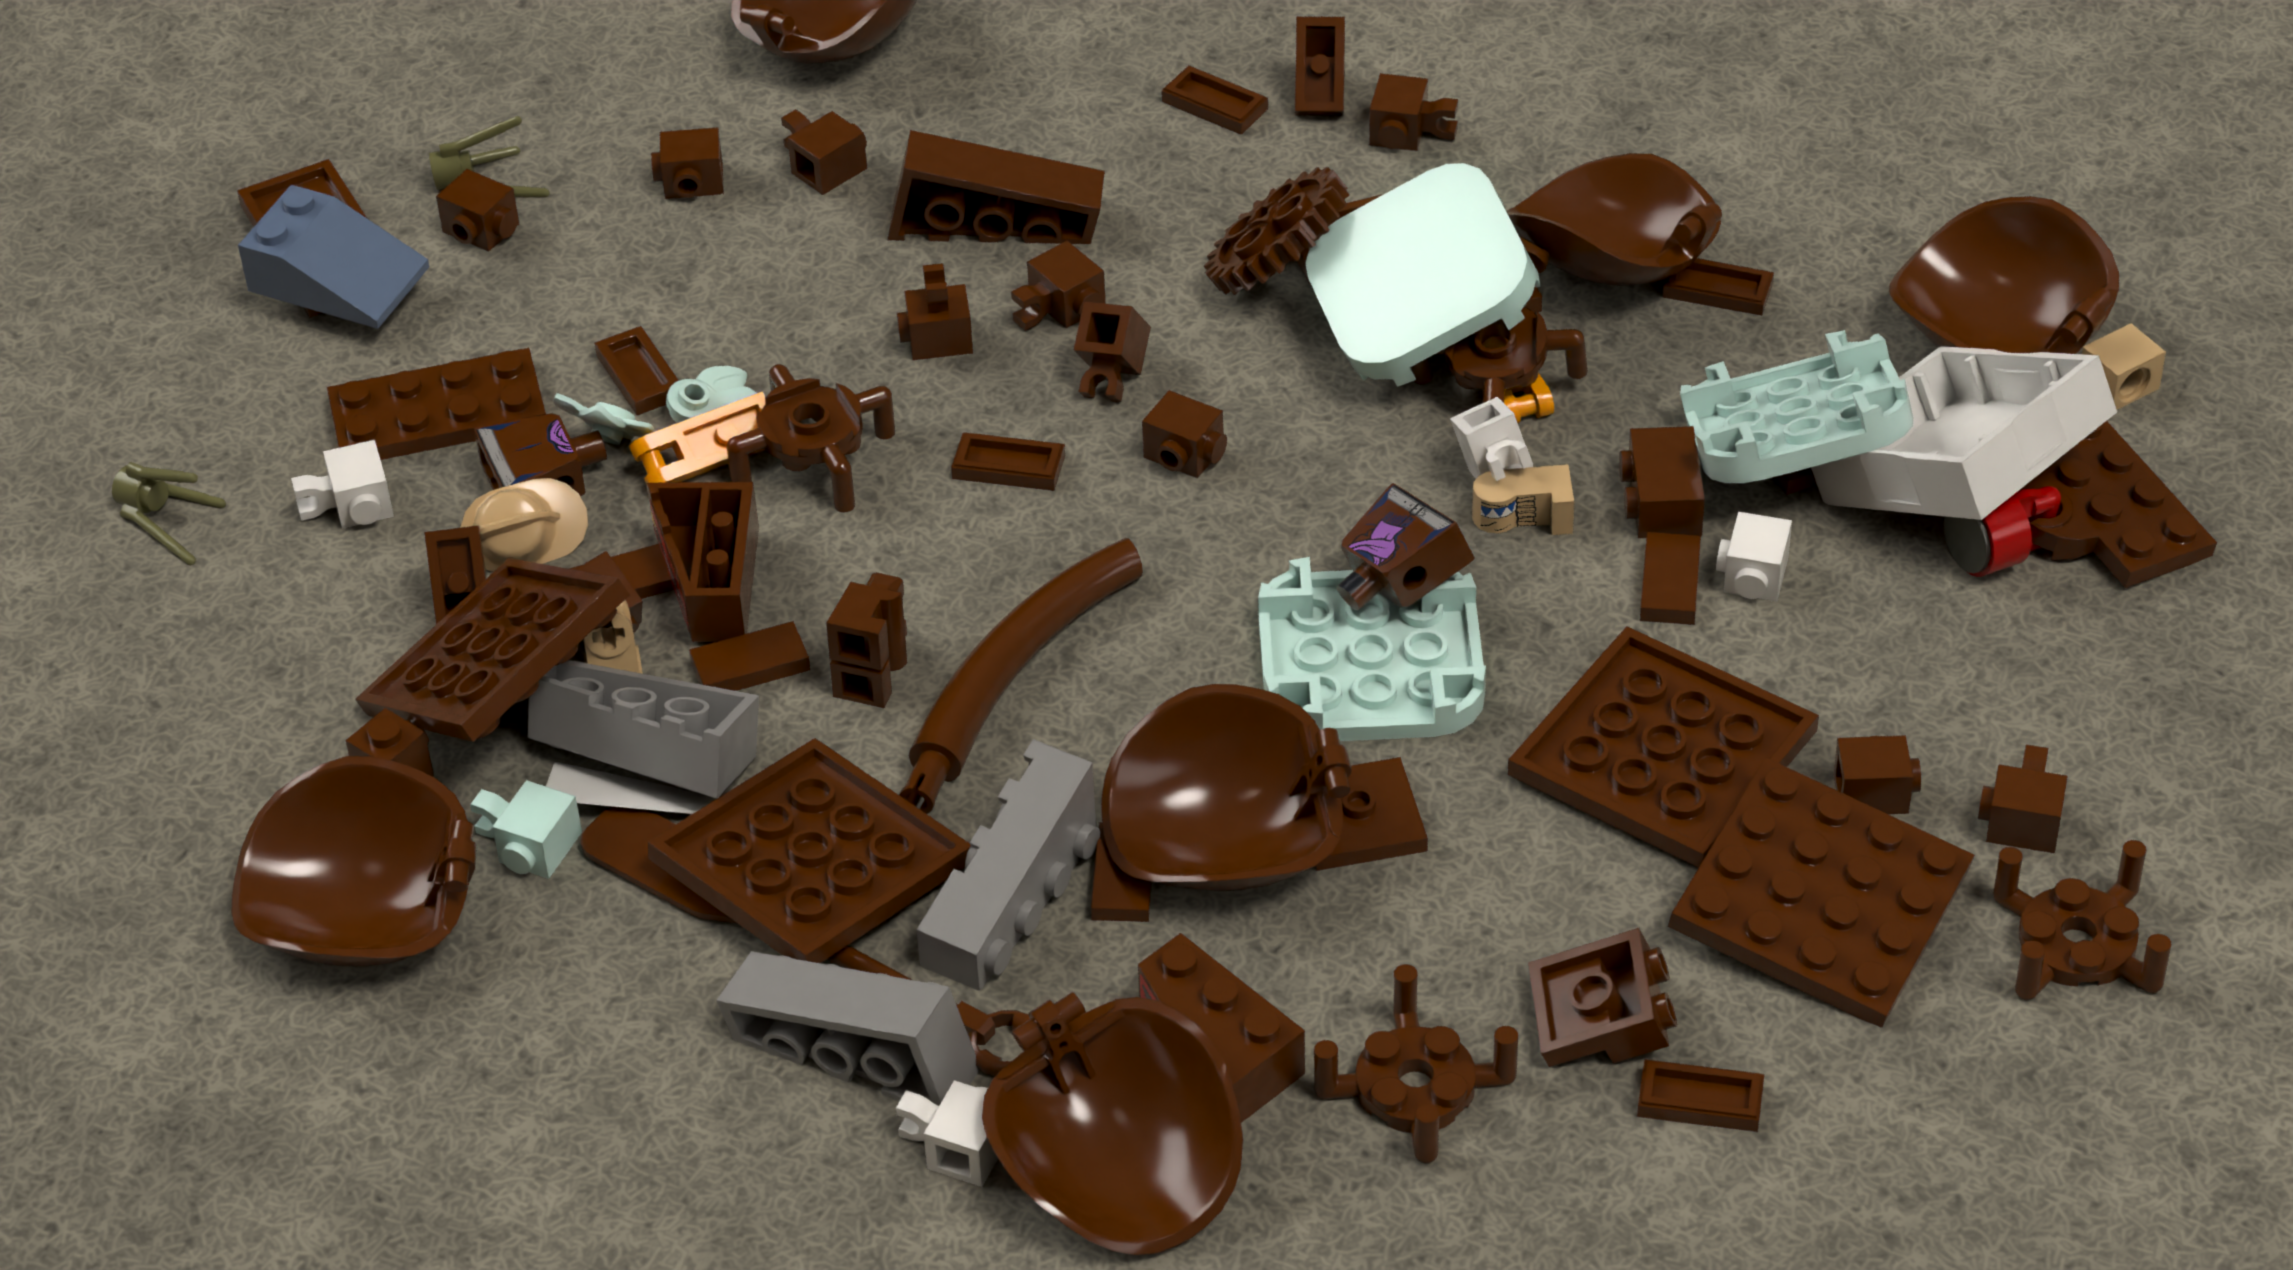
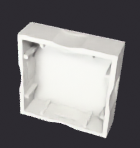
M1940 346L1899 377L1900 380L1905 379L1913 414V427L1904 437L1888 446L1871 452L1814 466L1811 469L1823 502L1828 505L1982 520L2115 415L2117 409L2099 355L2048 352L2007 353L1995 349Z

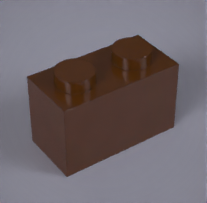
M1694 426L1630 429L1629 450H1622L1619 453V472L1621 482H1630L1631 487H1625L1624 489L1626 519H1635L1638 538H1646L1647 532L1702 536L1705 497L1695 443Z

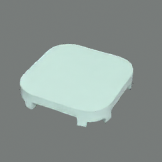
M1465 163L1445 164L1428 170L1339 218L1328 226V233L1323 234L1315 241L1316 245L1309 249L1305 262L1308 279L1339 346L1354 370L1363 381L1367 377L1374 380L1393 379L1397 387L1416 380L1411 370L1413 365L1499 319H1503L1508 330L1525 319L1521 310L1532 296L1534 287L1541 286L1538 271L1490 179L1480 168Z
M1844 330L1825 334L1829 353L1732 379H1730L1724 361L1705 367L1707 380L1692 387L1691 385H1681L1680 390L1687 425L1694 426L1698 457L1704 472L1712 480L1723 483H1748L1871 452L1888 446L1904 437L1913 427V414L1905 379L1900 380L1889 358L1886 340L1877 333L1870 337L1869 340L1848 342Z
M1310 557L1289 560V571L1272 579L1269 584L1261 583L1258 609L1263 690L1279 694L1301 706L1316 721L1315 723L1320 730L1324 728L1336 729L1340 741L1436 737L1456 733L1472 724L1483 710L1486 665L1483 664L1476 606V585L1471 573L1464 576L1459 572L1455 573L1409 607L1401 608L1378 593L1359 611L1349 606L1336 588L1353 570L1311 572Z

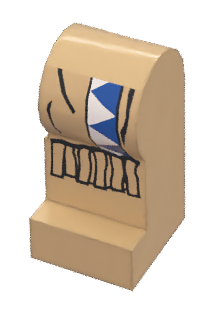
M1568 464L1503 469L1506 477L1498 481L1492 477L1491 471L1479 475L1474 481L1472 519L1480 530L1488 533H1502L1514 527L1550 525L1551 535L1573 534L1574 495Z

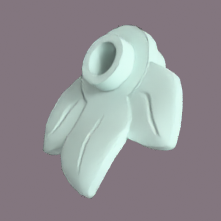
M714 366L703 370L696 379H682L672 384L667 393L666 405L672 419L679 423L757 394V392L749 387H744L747 379V373L744 370L732 366Z
M559 393L555 394L553 402L559 409L584 420L587 425L592 427V431L598 430L604 442L620 445L622 438L632 440L634 436L642 437L655 432L651 424L636 421L632 413L615 405L597 402L595 406L587 408L569 397Z

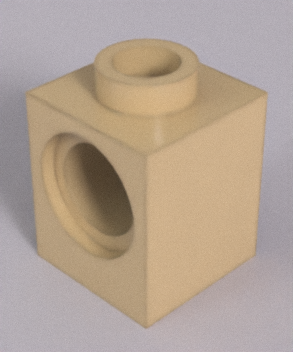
M2132 323L2083 346V355H2099L2117 410L2160 389L2166 351Z

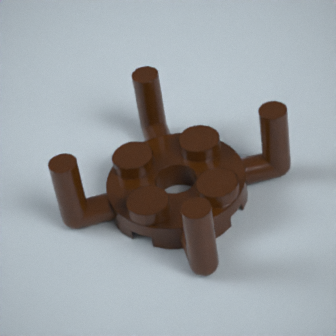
M1525 305L1521 310L1525 319L1510 330H1508L1501 318L1434 355H1445L1446 363L1459 386L1465 389L1478 388L1484 390L1483 403L1496 397L1504 403L1505 389L1515 386L1527 387L1536 381L1538 371L1543 366L1548 351L1565 350L1568 376L1573 379L1585 377L1588 373L1583 333L1577 329L1547 330L1545 321L1538 311L1536 315L1533 311L1526 308ZM1495 336L1504 337L1509 340L1504 346L1495 349L1482 345L1488 338ZM1430 357L1411 367L1416 378L1414 381L1416 384L1425 385L1432 380L1433 373Z
M782 364L774 365L769 371L771 392L765 397L766 405L761 412L758 409L756 416L758 428L734 436L727 442L731 482H752L749 453L765 449L775 458L782 460V465L791 471H804L813 464L825 463L831 472L835 509L843 513L852 511L855 508L852 468L845 455L852 454L860 448L863 430L862 414L873 410L876 437L879 439H890L895 435L893 400L890 389L885 386H878L854 394L849 388L836 383V389L820 386V379L806 378L795 380L786 366ZM809 418H812L814 421H816V423L813 424L799 423L800 421Z
M2129 840L2124 843L2117 882L2106 893L2090 888L2082 880L2067 878L2059 881L2055 888L2032 897L2018 889L2023 859L2022 852L2015 847H2005L1999 852L1993 897L1998 904L2021 917L2019 924L2021 953L2015 984L2016 994L2021 999L2031 1000L2035 998L2051 981L2065 986L2078 987L2079 982L2098 981V986L2111 983L2122 977L2148 993H2156L2162 989L2172 945L2171 940L2163 934H2153L2147 940L2144 961L2142 962L2135 958L2139 938V918L2132 909L2126 907L2138 894L2146 856V846L2142 842ZM2069 930H2081L2088 933L2093 940L2073 942L2067 939L2063 933Z
M1403 964L1394 970L1393 1013L1396 1029L1377 1031L1369 1035L1365 1041V1048L1359 1056L1356 1073L1338 1074V1047L1334 1042L1330 1040L1318 1042L1314 1047V1090L1318 1097L1325 1100L1358 1097L1363 1109L1371 1116L1373 1113L1387 1121V1126L1390 1128L1411 1133L1415 1157L1422 1163H1431L1438 1156L1439 1129L1445 1128L1454 1122L1455 1116L1463 1111L1466 1106L1467 1108L1474 1099L1475 1088L1509 1085L1516 1079L1518 1032L1511 1026H1501L1496 1029L1494 1033L1493 1062L1474 1064L1470 1053L1460 1043V1037L1453 1029L1446 1026H1436L1433 1028L1419 1027L1417 1014L1418 972L1412 965ZM1410 1072H1420L1429 1076L1431 1081L1424 1086L1412 1087L1406 1085L1400 1078Z

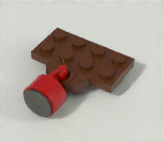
M2108 421L2104 422L1982 520L1946 516L1944 518L1945 540L1953 559L1963 570L1976 577H1982L2023 563L2029 556L2030 551L2043 547L2053 552L2051 560L2075 559L2094 552L2126 588L2211 557L2217 545L2215 539Z

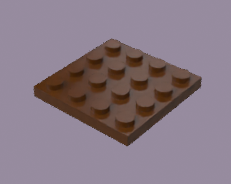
M508 558L355 700L368 716L374 717L386 708L401 718L412 722L420 729L474 742L493 732L500 723L499 717L514 703L523 701L531 696L539 687V680L554 666L560 665L573 657L578 650L577 644L592 630L609 623L617 613L616 608L630 594L617 577Z
M1626 626L1508 759V775L1699 868L1764 758H1769L1788 767L1817 732L1819 715Z
M814 738L648 841V859L779 954L792 959L822 963L947 880L953 869L960 871L965 868V860L970 843Z
M1765 757L1672 911L1668 927L1863 1021L1883 1027L1967 875L1975 855Z

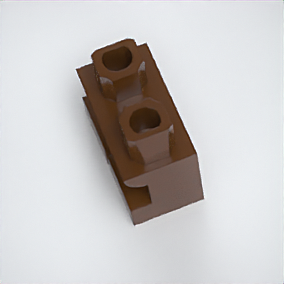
M876 572L871 575L866 585L850 582L826 622L829 658L831 659L830 669L833 697L885 708L892 694L890 671L900 670L907 664V624L903 611L904 584L900 577Z

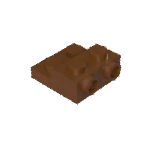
M1639 928L1528 962L1540 1050L1549 1067L1606 1050L1611 1061L1616 1063L1669 1046L1667 1029L1677 1027V1017L1667 992L1661 993L1659 987L1660 983L1670 980L1668 967L1659 947L1650 949Z

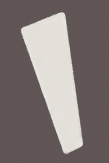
M561 762L554 763L546 787L576 796L577 803L685 814H693L716 800V798L693 791Z

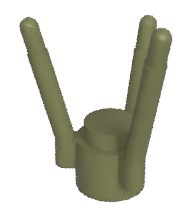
M514 116L460 140L439 144V151L429 152L433 179L437 191L445 189L466 169L474 171L475 165L519 154L520 149L518 146L471 155L469 150H462L522 123L521 117ZM510 186L514 189L515 197H548L550 194L547 188Z
M129 462L119 470L112 484L113 499L116 503L123 505L120 516L138 524L187 565L195 564L196 558L145 516L144 513L160 510L166 503L168 496L216 508H224L226 506V501L222 498L164 482L196 483L198 476L190 472L144 467Z

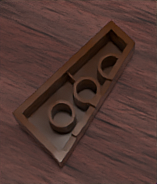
M910 130L893 202L887 240L905 241L906 234L929 235V241L949 242L950 235L979 236V242L999 243L1000 240L1008 236H1022L1025 243L1061 244L1068 241L1071 244H1091L1101 209L1105 171Z

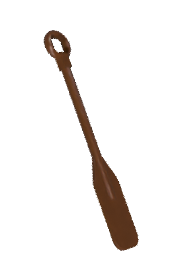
M610 806L582 833L581 848L584 855L593 862L692 916L706 920L738 924L648 859V841L676 825L675 823L650 810ZM849 945L827 959L842 968L870 973H884L889 976L912 980ZM963 1001L959 1004L956 1003L976 1054L977 1068L985 1074L996 1077L1011 1061H1002L1001 1057L993 1055L987 1049L980 1051L978 1045H985L996 1033L995 1028L1012 1026L1014 1030L1030 1019L1029 1014L1017 1010H1000L986 1014Z

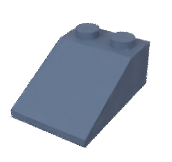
M295 185L289 186L238 244L248 291L377 329L430 267L426 257L336 197Z

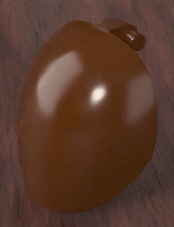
M732 0L731 18L741 34L777 56L798 63H827L849 59L873 48L898 27L908 16L917 0Z
M1639 153L1604 157L1577 166L1556 177L1524 201L1507 210L1519 237L1527 239L1549 252L1550 258L1548 263L1570 275L1590 282L1616 286H1633L1664 280L1688 267L1714 240L1719 231L1722 217L1721 208L1715 204L1709 193L1685 170L1657 155Z
M2031 196L2006 197L1983 202L1963 211L1947 222L1896 273L1889 285V293L1893 301L1911 322L1938 348L1944 346L1995 349L2007 353L2048 352L2076 354L2100 329L2108 317L2119 291V271L2113 254L2103 239L2083 218L2070 208L2052 199Z
M1210 684L1189 688L1166 700L1147 714L1126 734L1111 758L1105 775L1101 798L1103 833L1111 858L1123 872L1134 878L1166 886L1209 891H1236L1258 888L1297 876L1331 855L1341 839L1343 829L1342 797L1350 793L1348 777L1352 771L1348 750L1340 744L1336 729L1324 728L1320 730L1315 723L1316 721L1301 706L1279 694L1236 684Z
M345 756L320 764L297 776L276 791L258 812L250 826L240 851L233 884L231 913L234 926L241 935L256 943L295 957L327 965H383L425 952L437 946L451 933L464 907L469 882L475 871L478 846L473 842L474 825L467 821L464 808L451 790L435 777L416 768L393 760L371 756Z
M1071 992L1056 1003L1048 1000L1029 1012L1030 1019L1012 1030L1014 1039L1024 1052L1018 1055L993 1078L983 1101L982 1121L985 1133L1006 1171L1025 1193L1053 1217L1086 1240L1114 1252L1131 1255L1159 1253L1194 1237L1224 1208L1235 1189L1242 1161L1243 1134L1235 1091L1224 1059L1214 1043L1194 1021L1179 1010L1162 1001L1141 997L1115 999L1086 1012L1080 999L1074 992Z

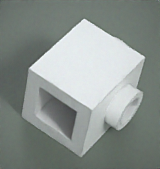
M1738 512L1731 540L1721 539L1717 556L1716 571L1725 572L1724 593L1741 595L1748 599L1759 598L1778 601L1789 557L1792 520Z

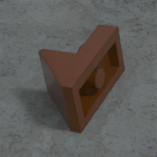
M1297 17L1295 115L1344 116L1345 17Z
M479 525L424 532L436 624L486 579Z

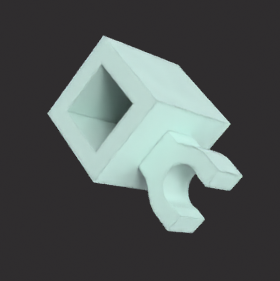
M526 780L510 803L495 793L481 789L470 804L473 813L482 815L475 825L476 833L495 838L499 863L505 864L510 870L519 874L532 873L549 879L582 833L576 796Z

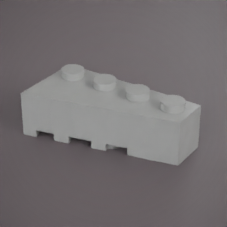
M568 660L554 666L539 680L537 690L529 696L528 738L546 743L553 748L574 752L717 799L756 757L759 695Z
M1035 739L1031 741L1023 754L1024 760L1029 764L1019 782L1009 778L998 795L999 802L1003 804L991 829L980 825L971 839L970 848L965 860L964 873L953 869L916 930L921 967L978 991L983 988L993 974L1000 975L1005 970L1012 955V948L1022 935L1029 936L1034 932L1040 921L1042 909L1052 896L1059 897L1063 894L1068 886L1071 871L1081 858L1088 859L1092 856L1097 847V840L1100 838V829L1096 827L1093 763Z
M751 951L716 1000L733 1040L800 1065L803 1064L807 1057H810L830 1076L849 1083L855 1074L884 1085L881 1089L882 1095L897 1101L901 1100L907 1090L922 1095L932 1103L940 1106L954 1080L970 1085L979 1072L976 1066V1054L949 986H943L934 982L898 978L884 973H870L842 968L834 964L826 965L792 959L783 955L775 956Z

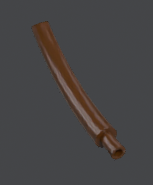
M1129 538L1121 539L1091 554L1048 581L1006 615L971 651L938 696L910 748L909 759L914 768L905 787L900 792L901 797L916 807L921 797H923L924 801L920 810L926 814L930 813L935 806V800L944 781H953L961 774L986 719L1004 691L1030 659L1052 637L1083 612L1122 587L1142 577L1141 559L1136 547Z

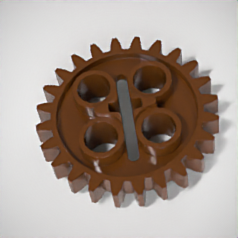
M1316 167L1309 174L1304 171L1295 181L1291 180V178L1287 179L1277 189L1273 188L1270 190L1266 199L1255 201L1253 209L1249 213L1240 214L1238 216L1239 220L1225 230V237L1214 244L1217 249L1207 255L1209 261L1204 265V268L1207 270L1205 274L1219 291H1222L1225 295L1231 291L1236 295L1242 288L1249 291L1257 281L1264 284L1276 272L1278 274L1282 273L1289 261H1298L1300 253L1304 249L1313 248L1316 245L1315 241L1323 234L1328 233V224L1339 219L1338 211L1347 205L1345 199L1349 196L1347 186L1335 171L1330 170L1329 167H1325L1322 170Z

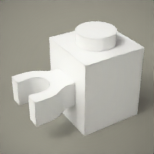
M1498 397L1450 418L1468 469L1475 478L1491 471L1492 477L1498 481L1506 477L1503 469L1533 467L1515 415Z
M375 440L323 451L328 476L303 475L291 478L301 521L315 518L324 511L334 507L337 508L342 529L360 524H371L378 520L394 517L387 481Z
M954 1080L940 1106L932 1103L922 1095L905 1091L896 1107L897 1116L905 1118L898 1129L899 1137L912 1141H924L928 1170L982 1187L998 1160L986 1136L982 1121L984 1095L988 1088L974 1087Z

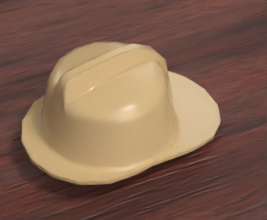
M551 478L532 479L492 490L476 498L465 511L461 527L480 526L485 570L494 572L508 558L544 564L571 554L584 539L588 527L587 508L579 493L568 484Z

